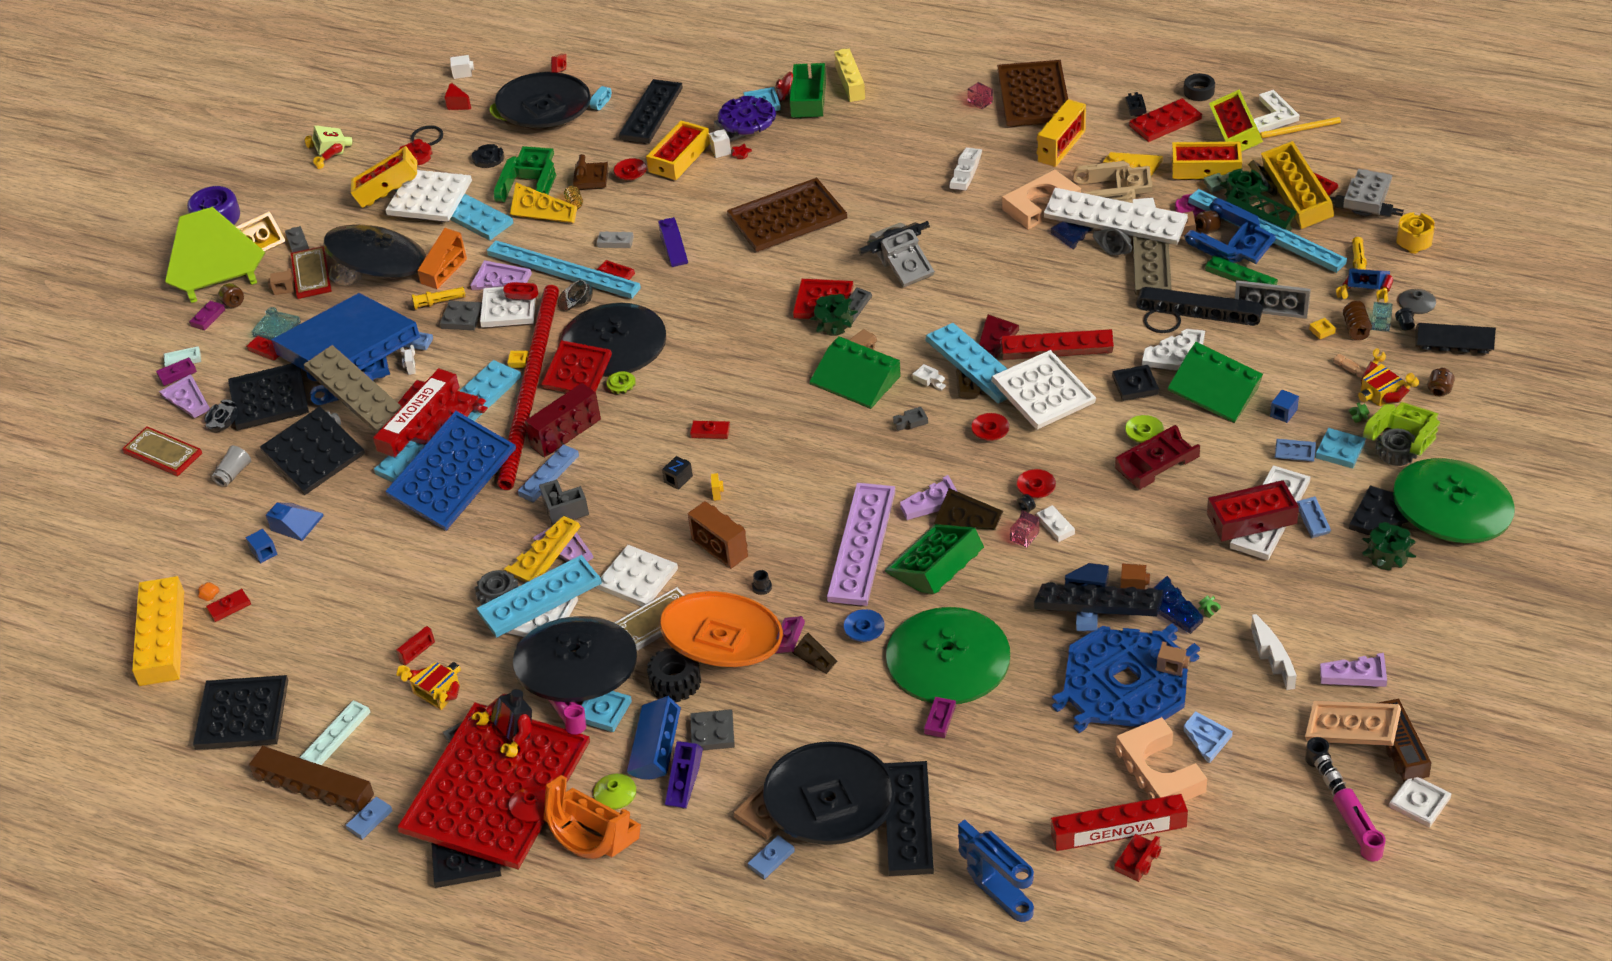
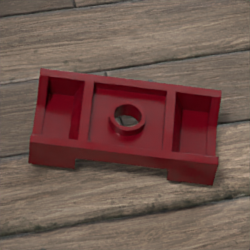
M1174 425L1115 457V469L1141 490L1155 482V476L1180 462L1186 465L1200 457V445L1196 444L1192 447L1182 438L1178 426Z

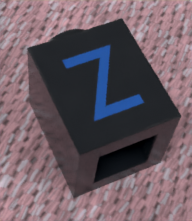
M675 456L662 469L664 483L678 490L693 477L691 463L678 456Z

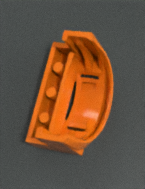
M562 775L546 784L543 820L548 822L555 838L573 854L587 859H596L603 855H608L612 858L639 839L641 824L630 819V812L626 809H622L619 813L574 788L566 792L567 778ZM572 821V822H571L569 825H567L566 827L561 828V827H563L567 822ZM578 822L582 823L585 827H589L597 831L598 833H600V835L604 837L596 836L588 832Z

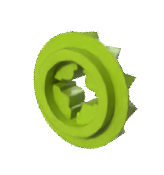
M625 371L616 372L607 379V387L612 393H626L627 390H632L633 386L636 385L634 375Z

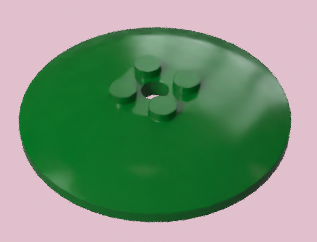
M1431 458L1414 462L1398 474L1393 487L1394 501L1402 515L1420 530L1447 541L1479 543L1494 539L1509 528L1515 513L1513 498L1501 481L1482 468L1459 460Z
M940 607L929 609L910 617L894 631L887 645L886 662L894 682L910 696L932 704L935 697L955 700L956 704H963L985 696L1001 683L1010 665V646L1002 629L985 615L965 608ZM945 647H952L953 649H952V650H944L943 648H945Z

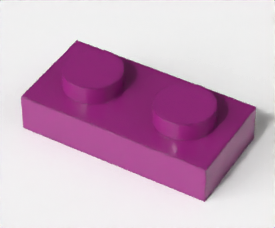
M209 301L189 321L191 327L205 331L225 311L224 304Z
M189 357L156 371L163 386L197 372Z
M802 616L784 618L781 625L783 630L782 642L775 653L794 652L805 623Z
M935 697L924 727V734L941 738L946 737L956 707L955 700Z

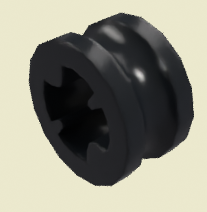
M1028 494L1022 495L1016 501L1019 510L1025 514H1028L1036 507L1035 501Z

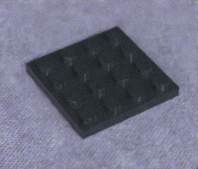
M292 363L228 379L231 401L238 407V415L235 419L237 430L309 413L301 368Z
M320 406L260 446L261 451L304 495L365 454L364 449Z
M287 675L206 680L193 742L194 749L278 744L289 681Z

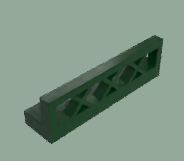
M1238 183L1235 184L1226 199V202L1290 232L1292 230L1290 224L1297 212ZM1238 189L1245 193V197L1240 199L1234 196ZM1259 198L1260 204L1250 205L1249 199ZM1272 204L1275 211L1267 213L1264 206ZM1287 211L1291 214L1284 221L1280 219L1279 213Z

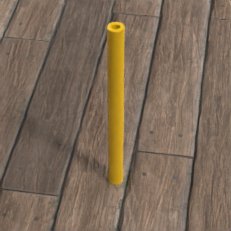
M1335 117L1260 132V135L1263 139L1341 123V118Z

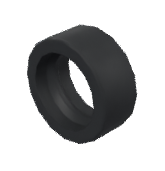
M1192 74L1184 81V95L1193 101L1208 100L1215 93V80L1207 74ZM1194 86H1203V87H1206V88H1200V89H1199V88H1194Z

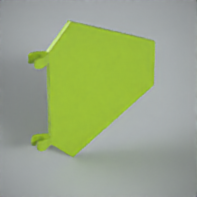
M214 207L179 217L165 283L187 292L191 303L197 302L194 290L246 274L250 284L253 285L257 283L254 271L265 255V251Z

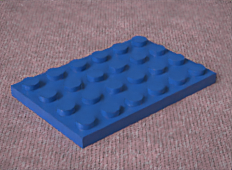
M455 411L385 491L386 495L447 531L515 451L516 446L465 415Z

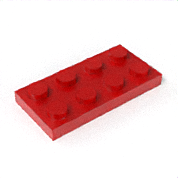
M1181 98L1130 120L1129 127L1146 141L1150 142L1201 120L1202 113Z

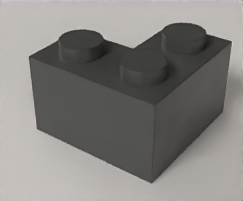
M557 479L539 485L542 501L552 526L563 516L574 520L589 515L586 497L581 486L562 492Z

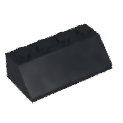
M1418 323L1415 328L1416 346H1420V350H1431L1432 347H1438L1439 351L1450 352L1451 348H1454L1462 353L1478 350L1477 353L1489 354V351L1494 350L1496 327Z

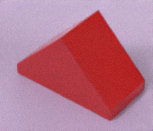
M450 83L445 94L447 110L472 109L469 95L453 83Z

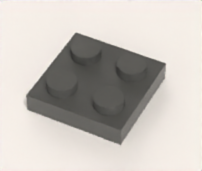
M449 301L440 322L441 329L475 331L481 316L482 302Z
M732 709L690 713L692 743L701 746L703 751L735 747Z

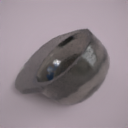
M583 280L576 281L560 294L557 302L558 308L562 311H568L574 306L587 305L593 296L592 287Z

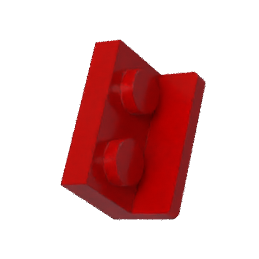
M1135 833L1114 865V871L1139 882L1142 876L1147 875L1150 871L1152 860L1157 859L1161 853L1160 837L1155 836L1151 841Z

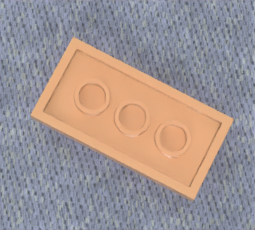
M1314 701L1305 738L1309 741L1313 737H1321L1328 743L1393 746L1401 708L1399 704Z

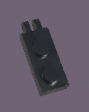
M1134 92V95L1128 93V96L1125 98L1130 116L1139 117L1146 114V106L1142 94H1138V92Z
M1252 160L1248 165L1252 170L1261 175L1262 185L1268 187L1267 192L1275 196L1277 194V187L1266 169L1258 162Z

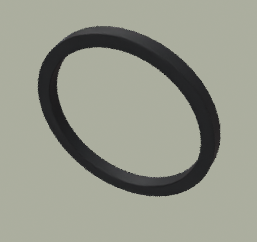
M428 125L416 129L411 135V139L413 142L414 136L422 130H438L441 133L440 137L437 140L428 143L430 146H432L442 140L443 131L441 128L437 126Z
M1151 310L1145 315L1144 323L1146 327L1156 333L1173 332L1181 324V317L1176 313L1174 315L1178 318V323L1175 327L1168 330H1158L1151 327L1147 322L1149 315L1155 311Z

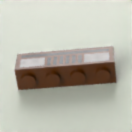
M1399 698L1378 702L1381 704H1399L1401 708L1393 746L1386 745L1387 755L1389 758L1392 757L1396 773L1401 775L1404 782L1411 778L1414 780L1416 777L1421 779L1430 777L1432 762Z

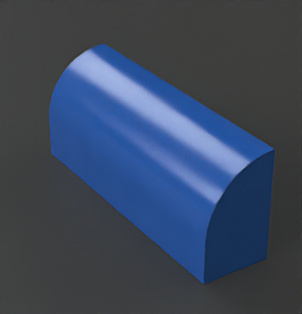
M669 696L642 705L627 773L636 778L650 780L667 775L681 707Z

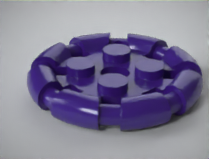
M741 96L739 99L733 98L724 103L718 112V121L726 131L731 133L738 132L739 135H750L756 131L762 132L772 125L776 117V111L772 104L764 98H755V96Z

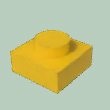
M1322 318L1309 325V330L1319 339L1335 334L1336 328L1326 318Z
M510 351L507 362L508 367L525 368L529 354L528 351Z
M718 473L711 474L713 501L721 500L720 492H724L723 480L719 481Z

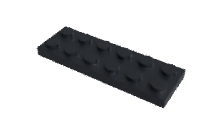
M653 79L619 133L620 140L650 144L683 89L682 83Z
M1048 582L1042 583L1034 600V609L1157 617L1164 598V590H1157L1155 588L1137 589L1135 587L1116 588L1115 586L1096 587L1091 584L1078 586L1073 583L1061 585Z
M927 761L884 763L891 772L895 784L894 805L886 819L889 876L934 874Z

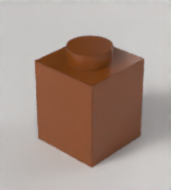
M1122 563L1121 588L1135 587L1137 589H1145V585L1150 586V573H1146L1147 565Z

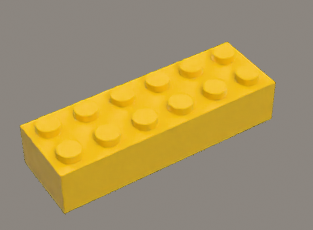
M1293 141L1261 153L1263 166L1277 187L1284 202L1289 208L1297 212L1294 218L1301 229L1334 217L1331 199Z
M178 576L139 582L132 668L139 686L180 680L184 589Z

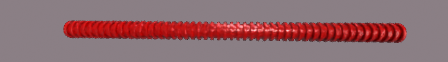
M547 285L544 288L508 436V441L515 444L516 449L501 466L497 485L503 490H511L514 487L527 432L525 420L529 418L559 296V289L555 285Z

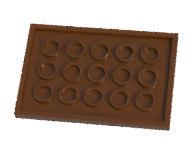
M1061 60L997 65L1006 126L1046 124L1058 112L1061 105H1064L1068 100Z
M817 177L727 210V216L756 252L848 218L847 212Z

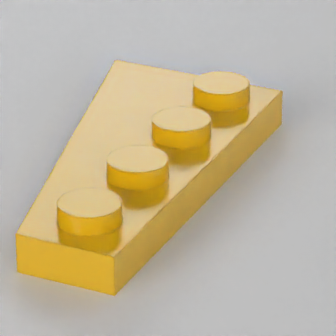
M517 182L515 183L510 215L567 223L575 222L577 211L575 205Z
M563 516L545 532L546 535L542 539L532 543V548L525 554L521 553L516 558L517 561L512 566L508 565L504 568V571H507L508 574H513L515 578L526 583L545 574L581 527L580 524Z

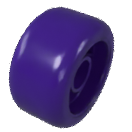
M210 186L195 192L188 200V214L214 207L233 225L239 220L240 208L234 192L226 187Z

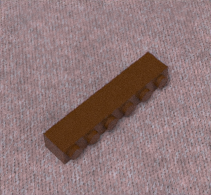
M265 746L260 748L249 763L252 776L258 781H266L275 787H283L293 793H301L311 799L325 801L331 806L336 805L349 812L359 813L374 796L370 781Z

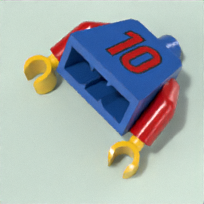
M1349 269V276L1343 282V286L1336 288L1337 298L1339 299L1341 296L1343 299L1348 298L1347 289L1351 287L1380 289L1376 292L1377 302L1384 299V303L1388 302V292L1393 284V277L1390 275V271Z

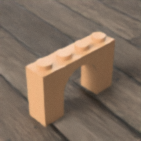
M1053 170L1002 196V210L1025 228L1030 229L1041 223V209L1032 203L1031 200L1039 197L1051 198L1055 188L1080 193L1081 188L1057 170Z
M1162 717L1118 735L1115 746L1117 756L1125 761L1127 770L1137 778L1139 787L1146 791L1149 800L1182 794L1184 801L1206 793L1207 778L1196 763L1172 773L1157 772L1146 764L1145 760L1147 757L1172 746L1173 731Z

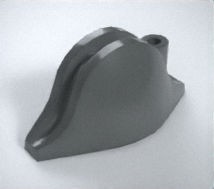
M1107 229L1093 233V238L1106 253L1110 255L1131 253V239L1122 231Z

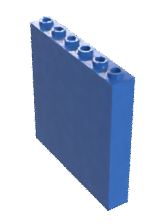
M357 293L271 340L277 355L306 371L304 369L306 362L331 345L362 370L420 338V334L415 321L361 293Z

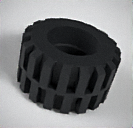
M664 648L663 651L656 652V656L650 658V662L647 664V673L651 691L656 697L659 696L661 699L669 696L672 700L680 702L681 699L686 700L689 698V695H694L696 690H699L701 674L698 661L680 654L673 648Z

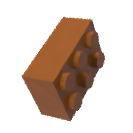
M706 501L687 513L692 541L727 567L732 569L748 557L746 531L742 525L735 523L728 515H724L714 505H710Z

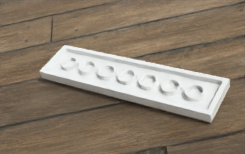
M1055 188L1044 211V218L1102 230L1116 229L1126 235L1177 245L1187 222L1188 214Z

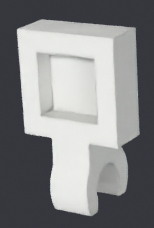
M410 345L411 348L409 350H404V346L400 348L401 354L404 357L402 358L403 368H407L408 375L416 374L413 345Z
M925 364L912 374L913 380L926 386L932 383L939 391L946 387L945 384H942L945 377L939 375L938 370Z

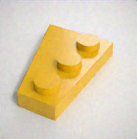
M1110 152L1103 163L1124 161L1129 163L1132 168L1150 166L1152 176L1163 162V156Z

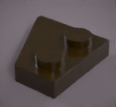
M957 368L958 396L977 398L982 389Z
M809 633L800 640L794 652H792L826 674L838 662Z

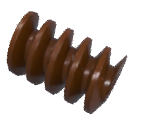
M1352 301L1344 307L1343 316L1351 338L1354 340H1364L1370 335L1372 325L1364 303Z

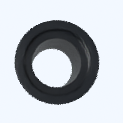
M1402 308L1395 313V318L1402 330L1407 331L1415 327L1414 312L1411 308Z
M758 570L753 574L752 590L758 595H765L772 590V583L765 570Z

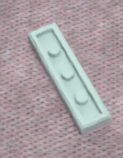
M353 700L299 758L322 765L369 715V707Z

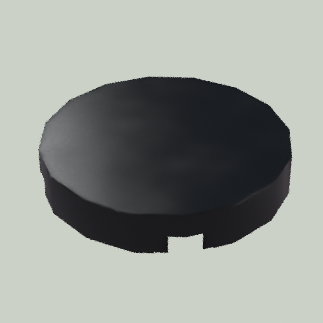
M495 144L482 145L478 147L477 151L474 150L472 153L473 163L480 168L495 167L505 157L503 149L501 147L498 148Z
M229 399L222 400L219 405L215 404L209 409L205 416V425L209 430L213 432L223 431L235 421L238 415V407L233 401Z

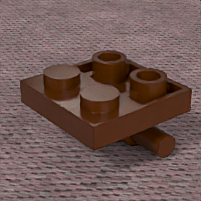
M579 155V160L575 164L573 188L607 187L608 162L586 163L585 155Z

